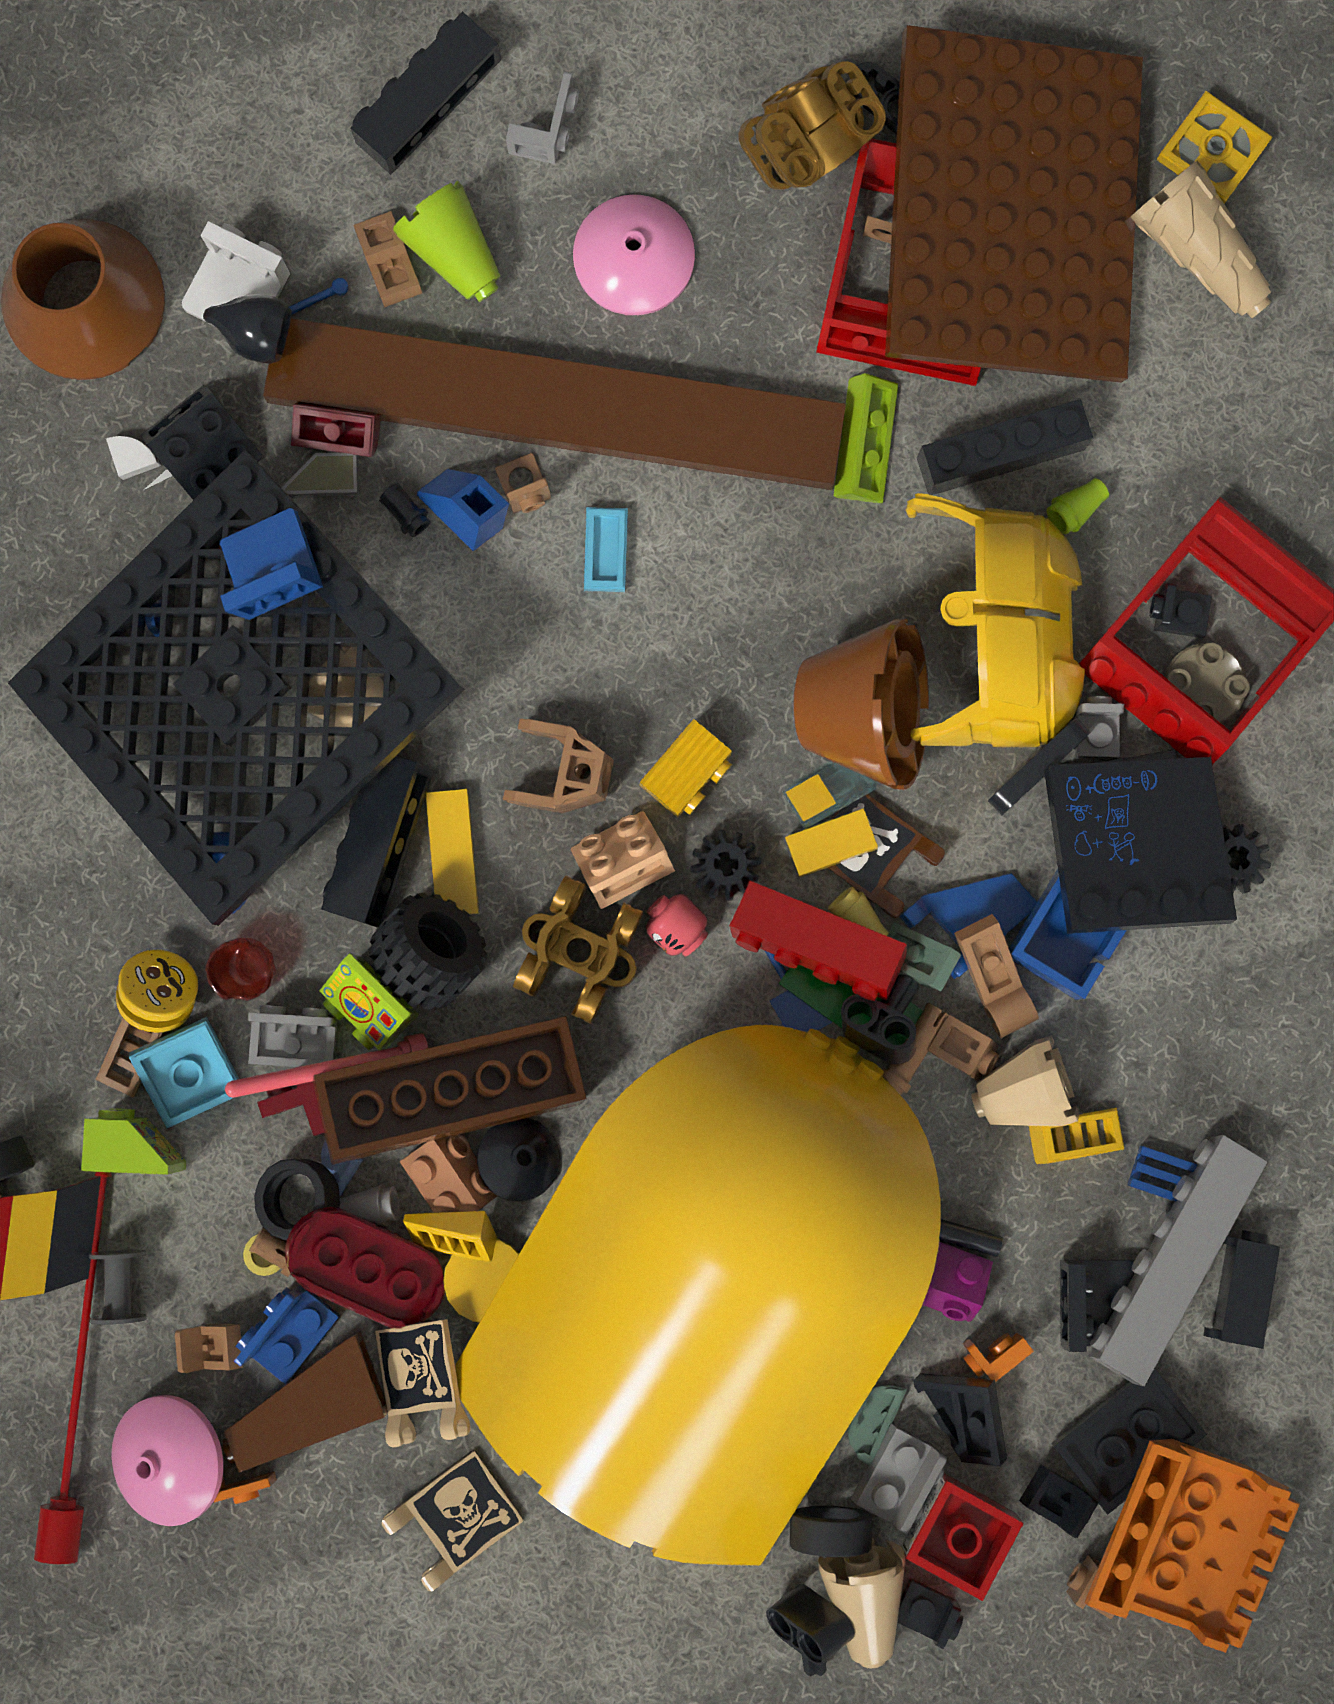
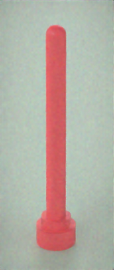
M423 1033L404 1037V1041L398 1042L397 1047L232 1080L226 1084L225 1092L229 1097L235 1098L312 1082L313 1076L316 1074L427 1049L428 1044Z

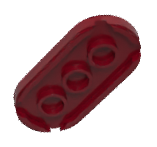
M335 1207L314 1210L302 1217L288 1236L285 1247L287 1267L294 1279L304 1289L380 1324L402 1329V1327L416 1324L419 1321L422 1323L436 1312L445 1294L443 1270L434 1254L420 1244L347 1210Z

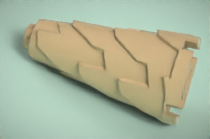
M1196 160L1137 210L1131 218L1180 267L1187 268L1212 295L1216 294L1235 314L1238 312L1243 316L1247 313L1252 319L1271 303L1267 297L1271 293L1270 285L1257 266L1256 257L1236 229L1235 219L1215 191L1216 189L1205 169Z

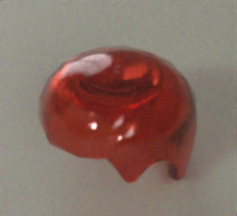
M245 937L234 938L222 943L210 953L205 967L208 984L224 1000L241 999L250 1001L258 998L272 986L276 974L272 952L260 941Z

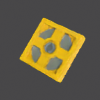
M1205 91L1159 154L1157 161L1179 175L1198 160L1214 185L1215 191L1225 204L1268 145L1272 136L1208 91Z

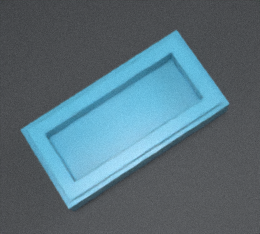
M586 508L584 591L625 592L628 508Z

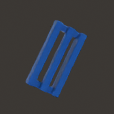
M1140 1146L1127 1186L1176 1202L1177 1199L1172 1196V1191L1139 1181L1141 1172L1177 1184L1182 1178L1145 1165L1146 1157L1194 1172L1197 1164Z

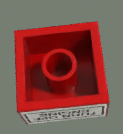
M944 1473L939 1483L932 1487L924 1502V1511L919 1521L912 1524L901 1547L907 1560L983 1601L1024 1523L1016 1512Z

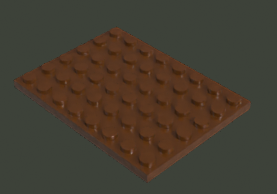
M911 25L905 27L902 32L885 357L1119 383L1128 379L1135 222L1131 216L1136 212L1143 57Z

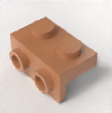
M461 1134L429 1141L399 1161L434 1213L478 1211L497 1197L484 1184L479 1174L477 1157L471 1150L467 1139Z

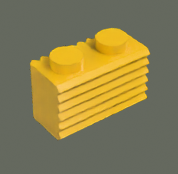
M693 719L639 782L640 787L677 818L683 811L691 815L706 797L700 792L710 779L717 784L731 768L732 764L728 761V758L731 756L732 750Z

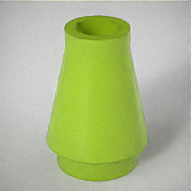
M1093 478L1088 483L1053 498L1051 505L1046 510L1048 519L1062 534H1068L1071 531L1077 532L1101 503L1109 498L1108 489L1101 480Z

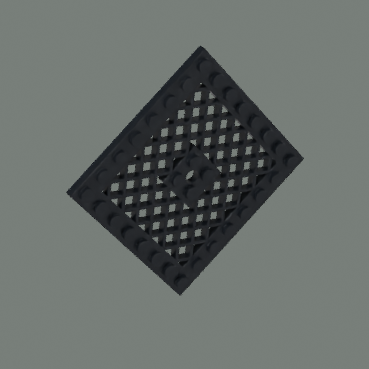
M246 450L7 682L209 922L217 926L228 918L465 690ZM286 509H295L298 512L323 585L316 592L330 607H314L315 591L303 595L302 607H286V604H283L257 616L273 617L272 637H256L257 617L250 620L244 619V634L233 625L228 629L229 617L239 616L225 612L220 596L230 592L231 588H234V584L222 548H211L221 538L223 539L234 534L235 530H243ZM245 514H247V515L251 518V520H240V519H241ZM205 559H221L219 578H204ZM192 567L191 578H181ZM175 588H191L189 607H174ZM203 588H218L217 607H202ZM162 596L161 607H151ZM145 617H161L159 637H144ZM173 617H188L187 637H172ZM201 617H216L215 637H200ZM285 617H301L300 637H284ZM313 617H330L329 637H312ZM342 620L357 637H341ZM132 626L131 637H120ZM116 646H131L129 666H115ZM144 646H158L157 666H142ZM171 646H186L185 666H170ZM199 646H211L198 658ZM255 646L271 647L270 663ZM283 647H299L298 667H282ZM312 647H328L327 667H310ZM340 647H357L356 667H339ZM369 650L384 667H368ZM102 655V666H91ZM87 675H101L99 695H85ZM114 675H128L127 695H113ZM141 675H156L155 696L140 695ZM169 675H181L173 685L183 696H168ZM238 675L241 681L239 691L231 697H226L223 690L225 681L230 676ZM282 676H298L296 697H283L291 687ZM310 676H326L325 697H308ZM338 676H355L354 697H337ZM367 677H384L383 697H366ZM397 680L401 686L395 691V681ZM85 704H99L98 719ZM112 704H126L125 725H110ZM139 704H154L153 725H138ZM167 705H182L181 725H166ZM279 706H296L294 727L278 726ZM308 706H324L323 727H306ZM336 706H353L352 727H335ZM365 706H377L378 708L364 721ZM194 709L209 726H193ZM266 713V726H253ZM110 733H124L123 748ZM137 734H152L150 755L136 754ZM165 734H180L179 755H163ZM193 734H208L207 755H191ZM249 735H265L264 756H248ZM277 735H294L292 757L276 756ZM306 736H322L321 757H304ZM334 736H348L333 751ZM220 739L229 746L236 742L235 756H219ZM135 763H150L149 779ZM163 763L178 764L176 785H161ZM191 764H206L205 785H189ZM219 764H234L233 786H217ZM247 765H263L262 786H245ZM275 765H292L290 787L274 786ZM304 765L317 766L303 780ZM161 793H176L175 809ZM188 793L204 794L203 815H187ZM217 794H232L231 816H215ZM245 794L261 795L260 816H243ZM273 795H287L272 810ZM187 823H202L201 840ZM214 824H230L229 846H213ZM243 824L256 825L242 838ZM213 854L226 855L220 861H218Z

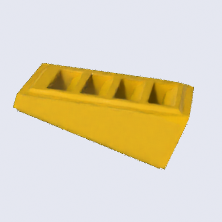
M1117 1108L1081 1113L1077 1122L1067 1124L1072 1144L1071 1150H1067L1063 1126H1029L1036 1164H1049L1124 1150ZM1096 1120H1103L1106 1144H1100ZM1083 1122L1086 1123L1089 1147L1084 1146L1080 1125Z
M486 1211L404 1215L403 1222L413 1242L433 1251L480 1261H492L497 1236Z

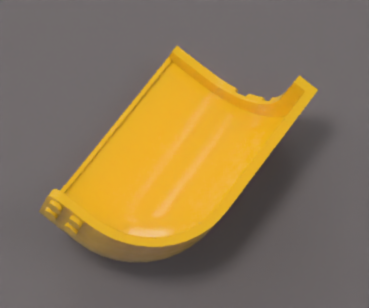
M777 1025L737 1027L717 1032L680 1048L638 1077L607 1108L583 1142L455 1365L461 1402L485 1438L505 1463L518 1476L522 1475L525 1471L542 1486L538 1494L563 1513L621 1545L630 1548L633 1542L636 1541L652 1547V1553L655 1557L682 1563L761 1566L904 1340L921 1309L935 1268L941 1226L940 1192L934 1158L927 1137L908 1103L882 1077L884 1071L875 1063L864 1059L858 1053L860 1048L846 1037L838 1036L837 1039H833L815 1029H809L808 1032Z

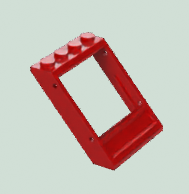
M870 139L859 151L816 353L976 386L981 367L885 357L888 304L841 294L855 232L851 227L860 188L894 195L896 143Z
M1219 497L1079 662V665L1084 669V674L1117 702L1124 704V707L1185 758L1211 757L1213 765L1230 748L1334 622V589L1227 501ZM1188 552L1297 641L1256 691L1257 696L1229 730L1115 636L1143 601L1147 603Z

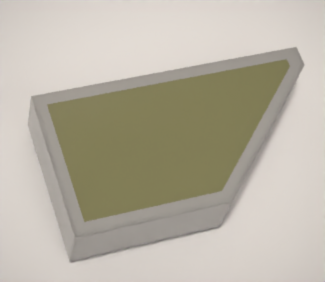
M339 452L315 453L286 482L282 489L290 498L359 496L358 455Z

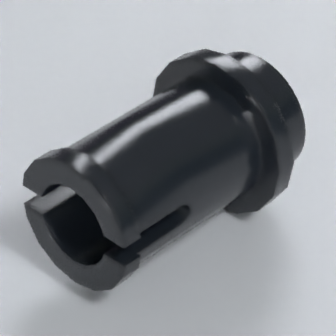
M399 483L390 486L380 496L379 502L401 524L400 531L403 534L408 533L411 537H416L429 526L430 520L427 518V510L424 508L419 509Z

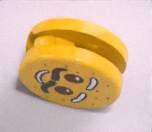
M147 950L134 955L124 964L119 974L116 1005L120 1014L129 1024L147 1032H167L178 1028L190 1017L195 1005L198 992L196 972L188 961L170 951Z

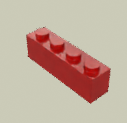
M752 881L749 882L729 925L732 937L736 939L735 943L740 947L755 953L759 949L775 955L774 959L777 962L790 968H797L798 965L811 969L813 970V975L823 982L835 985L837 981L850 985L853 987L852 991L855 994L871 1001H875L876 997L887 1001L907 955V944Z

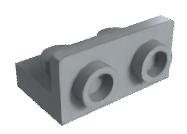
M891 1424L877 1454L865 1471L851 1500L861 1508L891 1522L899 1531L907 1534L912 1524L919 1521L924 1511V1502L932 1487L936 1486L941 1477H943L947 1457L930 1443Z

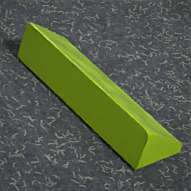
M867 373L849 379L834 497L883 503L898 383Z

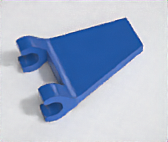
M1011 873L923 895L903 912L899 918L911 929L930 914L959 946L954 933L991 914L999 922L1005 936L1031 913L1037 901ZM961 951L959 952L961 956L951 973L953 979L960 977L968 970Z

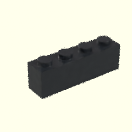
M463 11L454 21L452 19L446 21L440 27L436 39L427 49L421 48L413 55L404 73L399 78L393 77L385 84L377 101L371 107L366 106L357 113L350 128L355 143L391 175L501 61L499 44Z
M1078 399L922 445L917 461L928 495H935L1084 451L1092 441L1093 435L1082 400Z
M395 756L360 790L357 800L354 801L350 808V822L345 838L340 842L336 851L337 862L332 877L324 887V901L321 910L377 928L386 919L434 773L433 770L418 762Z

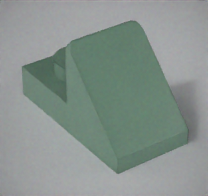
M894 922L887 936L907 944V955L899 973L909 975L918 984L927 989L932 987L941 992L961 954L951 947Z

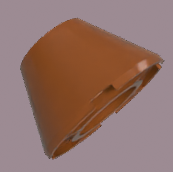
M75 219L47 224L29 233L19 244L4 277L1 293V309L6 329L22 354L33 364L51 374L77 380L102 378L129 366V362L153 342L160 328L165 308L163 279L154 258L147 248L126 230L108 222L92 219ZM77 261H92L101 264L99 281L87 299L67 309L56 310L44 307L43 299L46 286L59 269Z
M894 619L808 657L802 662L797 674L794 690V720L798 739L805 750L890 788L904 790L910 788L915 782L923 761L925 746L921 745V740L914 741L912 739L911 730L920 727V709H929V685L925 652L916 626L906 625L905 623H908V619Z

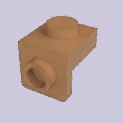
M205 1324L176 1330L175 1344L178 1372L189 1373L203 1369L233 1370L243 1368V1365L240 1367L234 1362L241 1353L236 1348L237 1343L242 1338L240 1324Z

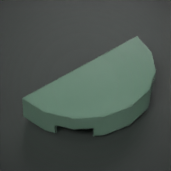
M892 1384L874 1386L847 1428L850 1445L858 1458L867 1465H871L896 1416L907 1390L905 1387Z

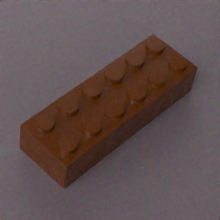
M566 1016L313 1076V1085L332 1165L577 1106L587 1099Z

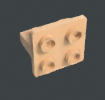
M643 811L635 815L623 817L616 825L598 834L586 836L579 844L571 848V852L601 909L675 872L663 843Z

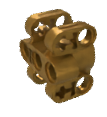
M849 61L838 62L828 67H819L809 71L804 79L786 85L766 99L761 105L764 109V115L750 118L740 127L738 133L739 143L768 187L775 190L788 189L790 187H807L838 167L878 134L886 121L885 110L861 70ZM847 73L850 80L847 83L841 77L842 74ZM861 93L862 98L856 100L853 95ZM862 105L868 106L874 114L873 125L868 130H863L864 115L860 107ZM753 126L756 128L757 144L751 142V138L755 134L752 129ZM765 154L767 158L763 161L761 155ZM772 166L784 183H780L773 178Z
M565 875L549 909L555 915L534 914L523 925V940L527 946L537 952V956L530 952L527 954L516 976L513 987L535 997L552 962L566 967L588 978L571 1015L592 1024L608 990L602 987L601 984L616 988L625 987L635 977L637 969L633 957L619 946L620 944L625 947L629 946L641 921L643 911L634 909L631 905L623 902L618 917L610 933L607 934L606 940L571 923L586 891V885ZM544 921L546 924L540 930L537 944H535L531 939V928L534 924ZM577 939L589 942L592 950L590 957L580 963L573 962L568 956L569 945ZM617 957H622L629 963V973L622 980H612L608 976L615 968Z

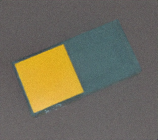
M832 763L784 790L783 795L805 830L876 790V784L874 780L837 763Z

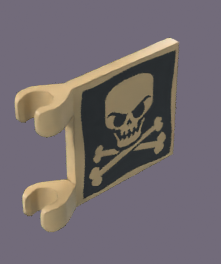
M448 1319L402 1327V1329L390 1328L375 1331L388 1411L385 1432L387 1444L390 1447H399L403 1444L414 1442L416 1430L408 1414L442 1409L440 1434L443 1439L451 1440L468 1435L471 1426L461 1406Z
M474 1450L407 1501L385 1515L382 1526L391 1535L414 1517L443 1557L442 1560L422 1574L421 1581L428 1591H434L459 1569L522 1523L524 1519Z

